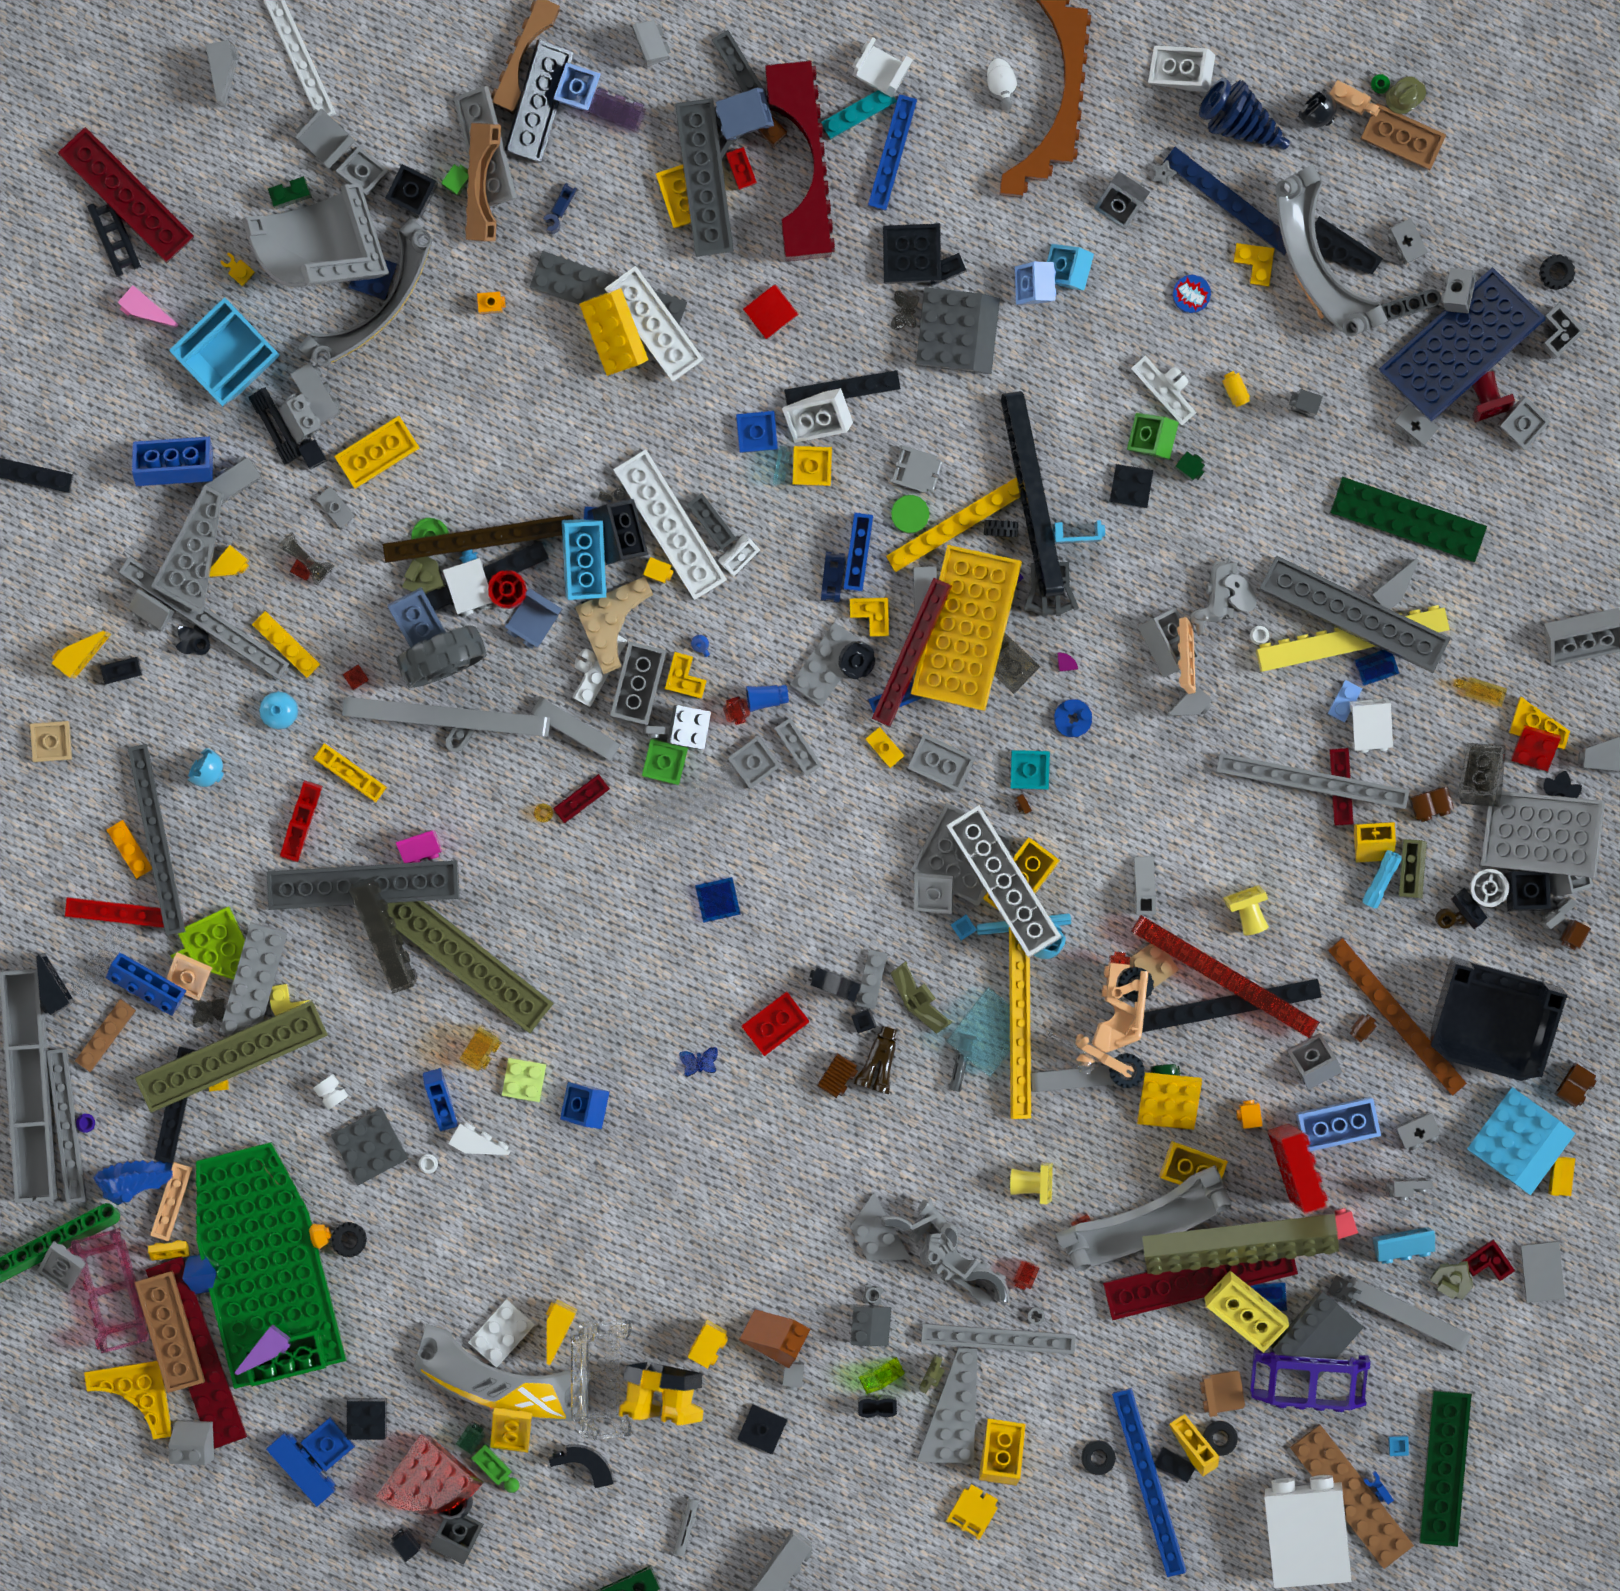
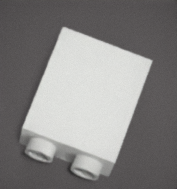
M1332 1475L1310 1477V1485L1295 1486L1293 1478L1272 1480V1488L1265 1489L1264 1498L1274 1588L1352 1582L1342 1482L1334 1483Z

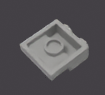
M1389 1178V1183L1385 1185L1386 1195L1393 1196L1397 1200H1409L1408 1197H1414V1190L1416 1192H1428V1189H1433V1181L1428 1178Z

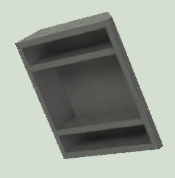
M925 287L915 366L992 374L1000 298L981 293Z

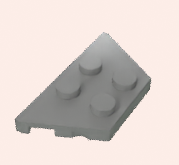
M873 1193L850 1225V1229L868 1261L909 1259L910 1256L894 1227H886L881 1224L880 1217L887 1216L876 1194Z

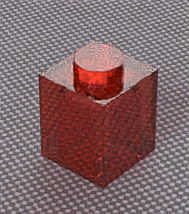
M1021 1259L1012 1279L1016 1283L1015 1286L1022 1290H1026V1288L1031 1289L1040 1269L1039 1266Z

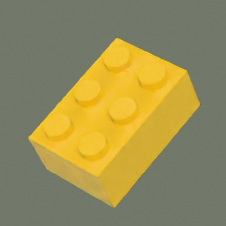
M1171 1140L1159 1177L1181 1185L1190 1176L1216 1166L1222 1179L1228 1161Z

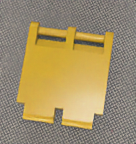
M971 1484L968 1489H963L945 1522L955 1524L961 1528V1531H967L979 1541L998 1509L996 1506L998 1499L988 1493H985L983 1498L980 1497L983 1490ZM954 1517V1518H956L957 1520L963 1522L964 1524L962 1525L961 1523L955 1521V1520L952 1519V1518ZM967 1526H970L971 1528L977 1530L978 1533H976V1532H974L973 1530L969 1529Z

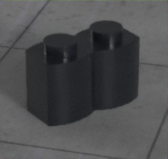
M883 1395L878 1398L862 1396L858 1398V1415L864 1418H872L877 1415L893 1417L897 1415L896 1397L890 1395Z
M400 1528L391 1538L392 1542L390 1545L404 1562H407L417 1554L421 1548V1545L407 1528L405 1530Z

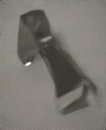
M291 532L277 547L302 562L309 570L313 582L319 585L335 565L330 562L321 563L315 561L298 545L295 540L296 535Z

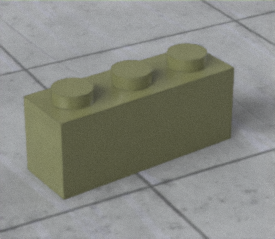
M1403 839L1399 897L1423 899L1426 841Z

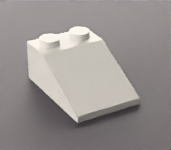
M1154 46L1148 83L1187 91L1208 92L1211 85L1215 54L1208 48Z
M841 388L819 393L782 408L794 443L846 433L853 423Z

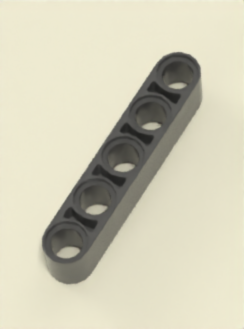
M1430 289L1382 304L1381 306L1388 319L1387 322L1437 306L1441 302V294L1435 289ZM1428 294H1432L1435 296V303L1432 304L1428 302ZM1409 300L1417 302V309L1409 307ZM1395 305L1399 308L1398 315L1391 313V306ZM1352 322L1351 328L1352 330L1356 331L1357 327Z

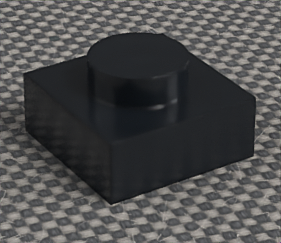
M870 1008L851 1015L858 1034L877 1026Z

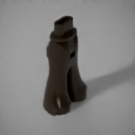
M882 1026L880 1034L877 1033V1037L872 1044L865 1065L854 1081L855 1085L870 1089L877 1063L880 1061L872 1090L889 1095L890 1070L895 1053V1041H897L895 1035L897 1030Z

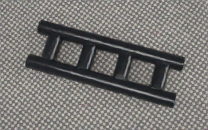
M94 203L88 205V211L116 277L124 275L122 268L133 265L134 270L141 268L121 217L107 203L97 209ZM110 211L114 222L103 226L99 216ZM117 229L122 240L111 244L107 233ZM125 247L129 258L118 262L114 251Z

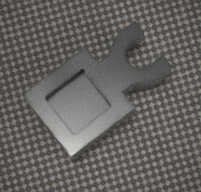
M1336 1275L1328 1293L1343 1301L1347 1299L1349 1302L1356 1304L1357 1301L1353 1299L1354 1293L1361 1294L1362 1291L1352 1287L1353 1283Z

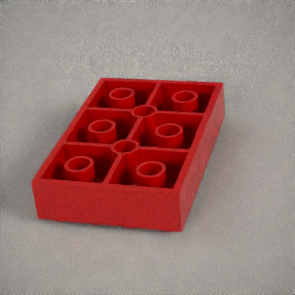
M1289 1123L1267 1130L1290 1204L1304 1214L1326 1208L1328 1197L1325 1190L1319 1184L1322 1183V1178L1319 1171L1317 1172L1314 1168L1316 1159L1314 1154L1308 1149V1146L1311 1145L1308 1135Z

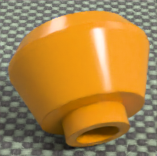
M312 1224L309 1228L314 1248L321 1249L332 1238L330 1228H326L324 1224Z

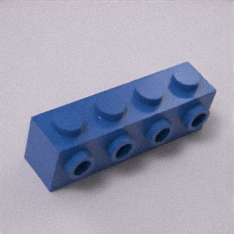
M120 952L110 965L105 977L112 983L117 984L129 993L138 996L145 1002L152 1004L171 1016L180 1006L187 991Z

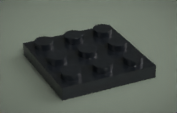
M940 223L883 226L884 284L942 282Z

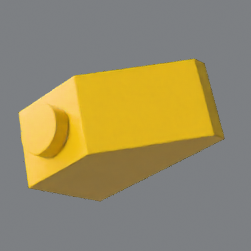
M229 545L211 567L209 578L243 574L249 567L247 563L250 560L233 546Z

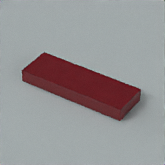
M598 774L553 809L565 824L609 791L610 788Z

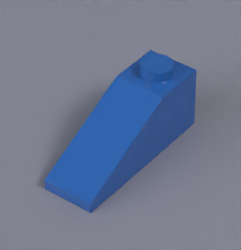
M438 1068L424 1072V1086L440 1132L458 1127L442 1069Z

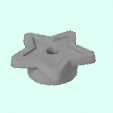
M1168 160L1162 165H1153V169L1156 172L1153 178L1154 182L1162 181L1165 185H1169L1170 177L1177 174L1176 171L1170 169Z

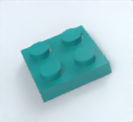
M1011 750L1010 788L1049 790L1050 751Z

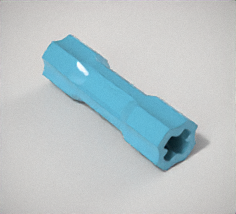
M1390 850L1386 851L1377 874L1363 898V903L1367 906L1378 908L1384 892L1402 860V856Z

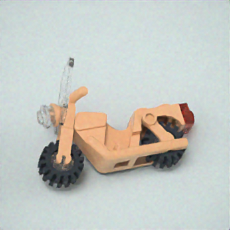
M1114 951V955L1109 954L1108 966L1104 968V977L1107 978L1106 985L1102 987V996L1105 997L1106 1002L1114 1007L1115 1013L1110 1020L1098 1023L1092 1040L1093 1046L1088 1044L1089 1038L1084 1037L1083 1034L1077 1035L1075 1045L1049 1031H1046L1045 1034L1081 1053L1076 1059L1078 1065L1075 1067L1079 1069V1073L1090 1074L1091 1070H1095L1093 1063L1100 1061L1110 1067V1078L1116 1085L1122 1088H1132L1143 1080L1142 1078L1145 1075L1143 1062L1137 1056L1129 1053L1119 1054L1114 1058L1105 1053L1140 1040L1143 1029L1145 1001L1148 999V996H1151L1152 990H1154V980L1145 969L1139 967L1130 968V957L1126 956V952ZM1128 968V970L1124 971L1122 975L1119 977L1120 980L1118 982V986H1116L1119 974L1121 973V971ZM1123 996L1127 1000L1135 1002L1134 1008L1118 999Z

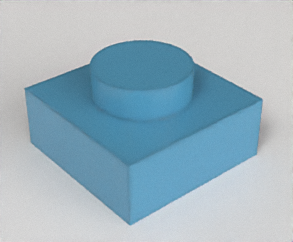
M967 914L950 924L961 941L977 931Z
M1408 1435L1388 1436L1389 1456H1409Z

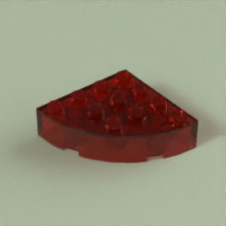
M420 1434L376 1497L386 1504L401 1510L419 1514H432L456 1507L463 1500L470 1498L484 1482L432 1437Z

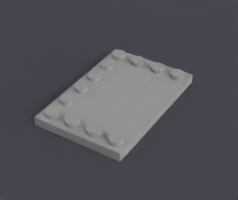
M1490 790L1481 866L1596 878L1605 801Z

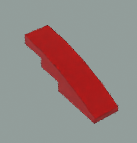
M304 780L287 829L280 857L296 862L299 861L323 786Z

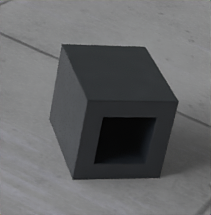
M309 438L301 443L302 446L298 448L311 470L328 461L316 439L312 440Z

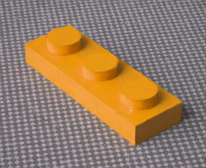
M124 820L106 830L136 879L152 870V865Z

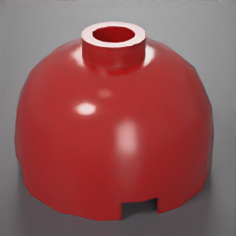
M499 571L489 581V597L498 607L512 609L524 601L527 592L526 583L521 575L515 571Z

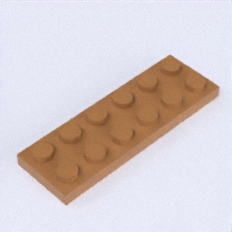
M173 1271L136 1281V1289L167 1393L204 1383V1375Z

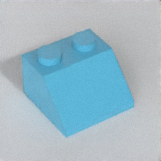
M1051 244L1047 262H1054L1056 271L1055 285L1084 291L1094 253L1080 247Z

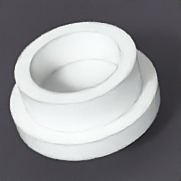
M1256 626L1250 632V639L1256 645L1265 644L1269 639V632L1263 626Z
M426 1154L419 1160V1168L424 1173H433L438 1167L437 1158L431 1154Z

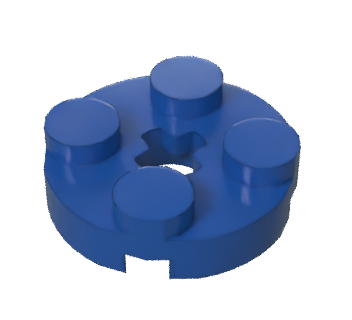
M1067 700L1056 708L1054 723L1062 735L1079 737L1089 730L1092 724V712L1080 700ZM1076 713L1078 722L1069 723L1068 715Z

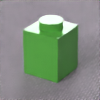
M454 164L441 182L442 186L459 196L468 183V169L461 164L459 167Z

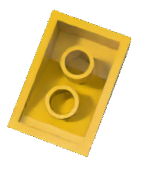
M103 630L62 650H57L52 657L54 659L52 664L69 678L76 679L111 636V633Z
M558 1299L555 1303L551 1302L545 1314L548 1316V1365H551L578 1310Z
M987 1419L979 1480L1017 1486L1021 1478L1026 1424Z

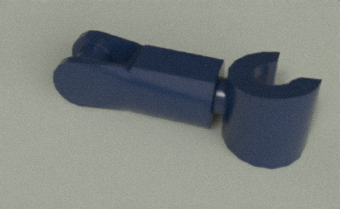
M565 183L550 211L552 214H547L543 218V221L546 223L554 222L553 226L547 228L548 234H555L560 230L558 218L563 217L577 191L576 187L573 189L568 186V183ZM564 193L570 195L568 199L563 197Z

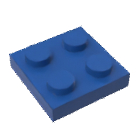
M774 411L736 414L740 453L778 450Z
M331 1417L300 1442L325 1472L355 1447L351 1440H347V1435Z

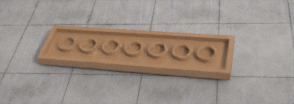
M1320 1424L1290 1447L1312 1477L1332 1475L1334 1483L1342 1482L1346 1521L1383 1569L1414 1546Z

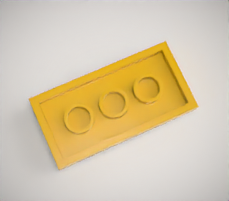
M397 416L334 457L353 487L357 489L419 450L420 447L401 417Z

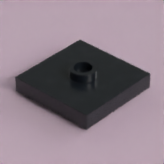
M752 1404L737 1440L772 1455L788 1419Z

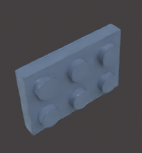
M422 587L387 605L410 648L424 640L428 641L436 635L447 633Z

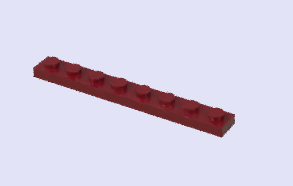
M933 578L872 716L873 720L891 727L952 585Z

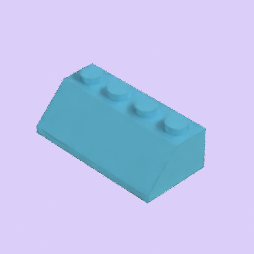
M583 519L562 520L565 597L568 600L606 598L603 521Z

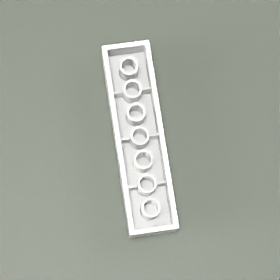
M980 805L946 825L1029 958L1062 938Z

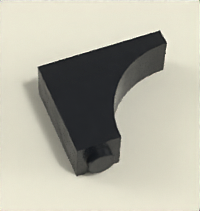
M819 967L811 970L808 978L811 981V986L854 1003L861 986L859 981Z

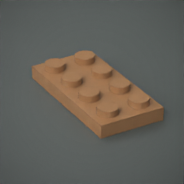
M1376 103L1380 111L1377 116H1370L1360 139L1430 171L1446 134L1407 116L1394 113L1389 108Z

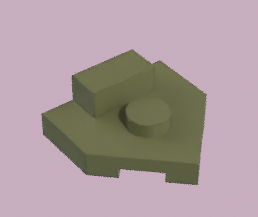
M429 557L412 560L404 576L406 580L402 586L411 592L422 587L425 594L445 587L438 562Z
M1467 1261L1459 1262V1264H1440L1430 1277V1281L1438 1285L1437 1290L1451 1299L1457 1297L1463 1300L1473 1287Z
M937 1354L934 1355L919 1386V1390L925 1394L931 1385L938 1386L945 1371L944 1368L940 1367L943 1359Z

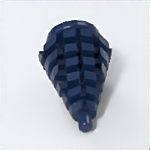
M1221 78L1209 89L1201 103L1199 116L1204 120L1211 119L1208 123V131L1210 133L1220 134L1225 137L1231 136L1238 140L1243 138V140L1248 142L1254 140V143H1265L1266 146L1270 147L1278 145L1282 150L1289 147L1290 141L1282 137L1280 127H1275L1274 119L1269 118L1267 110L1262 108L1261 102L1255 99V94L1243 80H1239L1231 86V82L1228 79Z

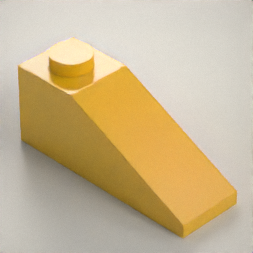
M1185 1414L1169 1424L1189 1460L1202 1477L1218 1467L1220 1457Z

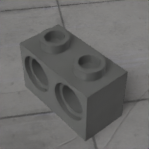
M1300 389L1291 396L1289 405L1292 407L1290 411L1312 418L1317 415L1323 396Z

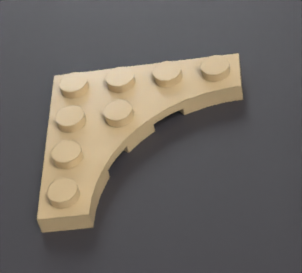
M645 576L606 593V598H594L575 607L604 674L622 667L618 656L617 639L625 617L632 608L634 609L642 601L653 596Z

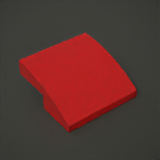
M776 284L743 308L765 339L770 338L799 315Z

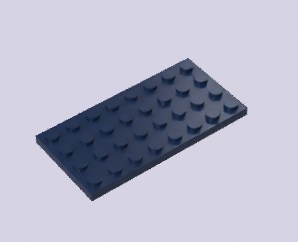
M1492 267L1475 282L1469 313L1444 310L1379 368V372L1432 422L1543 323L1546 318Z

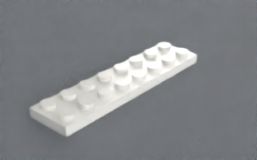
M646 449L613 469L631 499H634L637 509L694 600L727 581Z

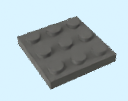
M382 1108L331 1134L357 1186L409 1159Z

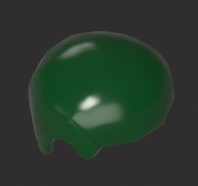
M1176 1064L1150 1067L1151 1073L1178 1076L1181 1074L1180 1067L1176 1066Z

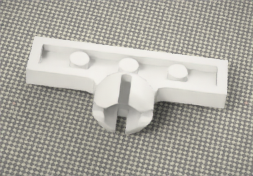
M1146 355L1131 368L1181 425L1197 413L1180 393L1188 384L1186 376L1183 375L1177 382L1173 380L1181 373L1178 368L1173 367L1163 374Z
M619 635L617 639L618 656L628 641ZM583 649L578 655L587 659L586 663L576 658L574 666L584 673V677L573 698L591 707L610 672L604 674L595 653L589 649Z

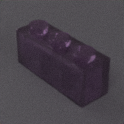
M599 87L597 90L595 89L588 111L584 110L587 114L639 133L646 115V109L643 108V104L633 101V104L629 103L625 97L615 94V97L611 96L607 90Z

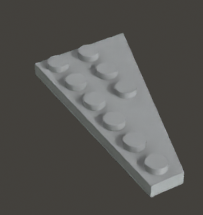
M205 485L151 585L154 589L200 614H203L223 499L221 492L208 485Z
M958 1347L916 1462L974 1464L977 1348Z

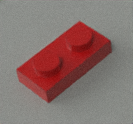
M744 147L726 153L738 189L742 190L757 184Z

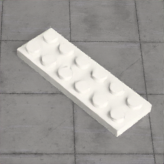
M636 266L605 288L606 292L619 288L622 289L641 340L672 382L704 360Z

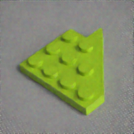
M230 906L186 926V932L178 934L185 949L178 951V953L212 967V973L234 980L245 937ZM176 953L170 955L172 959H174Z

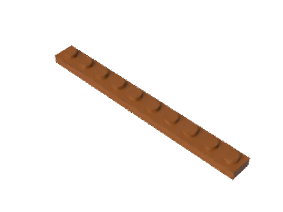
M1341 938L1328 949V952L1446 1090L1453 1096L1467 1084L1465 1080L1440 1053L1431 1047L1430 1039L1347 942Z

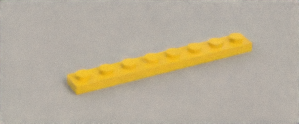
M1017 478L1012 479L886 555L895 573L1020 498Z

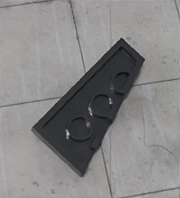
M1319 216L1315 221L1316 239L1322 257L1370 274L1374 273L1383 260L1381 256Z

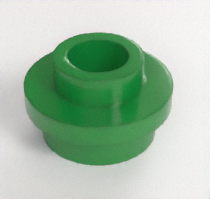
M1378 74L1371 80V88L1375 93L1383 94L1390 87L1389 78L1383 74ZM1379 80L1384 82L1383 87L1378 86L1377 82Z

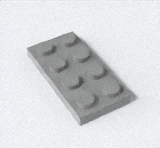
M834 622L790 685L819 706H822L844 676L838 665L841 650L847 644L861 640Z

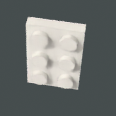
M506 1299L468 1343L497 1368L534 1327L535 1323Z

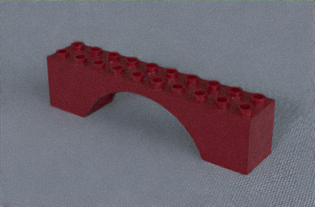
M812 61L765 65L769 109L785 116L799 128L809 144L814 163L812 182L805 198L793 212L782 218L785 262L829 258L832 252H835L834 238H830V233H833L832 219H828V214H831L830 200H826V195H829L828 180L824 181V176H827L826 161L822 162V157H825L824 142H820V138H823L822 123H818V119H821L820 104H816V100L819 99L818 85H814L817 77L816 65L812 66Z

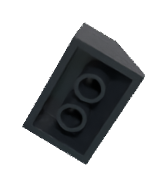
M634 499L610 503L591 509L594 520L603 521L606 565L648 555Z

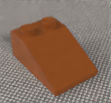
M755 1309L739 1341L783 1366L790 1368L811 1329L796 1320Z

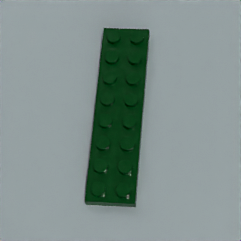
M1346 477L1341 478L1330 510L1331 514L1471 562L1476 561L1487 529L1486 525Z
M1432 1390L1419 1533L1420 1544L1458 1547L1471 1393Z

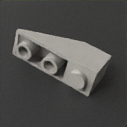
M1411 558L1401 565L1403 567L1402 570L1398 573L1395 570L1386 577L1388 581L1382 585L1380 582L1372 589L1374 593L1370 595L1373 600L1390 610L1402 601L1419 560L1417 558L1413 561Z
M1134 857L1136 915H1156L1154 857Z

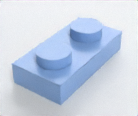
M1344 680L1327 714L1345 723L1351 712L1350 702L1357 700L1362 688Z

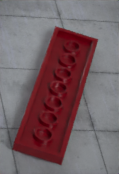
M86 127L58 152V155L166 264L194 238V235Z

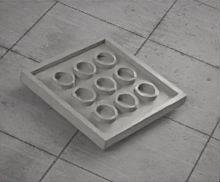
M946 803L911 871L922 874L953 876V893L979 906L987 890L946 826L966 813ZM995 829L1006 849L1009 850L1014 838Z

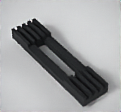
M266 387L249 396L248 398L256 413L260 415L271 435L284 465L300 457L302 454ZM268 408L286 440L284 443L266 412Z

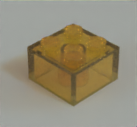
M481 1025L459 1060L477 1071H480L482 1068L485 1070L492 1060L489 1057L492 1052L496 1053L502 1044L499 1041L501 1036Z

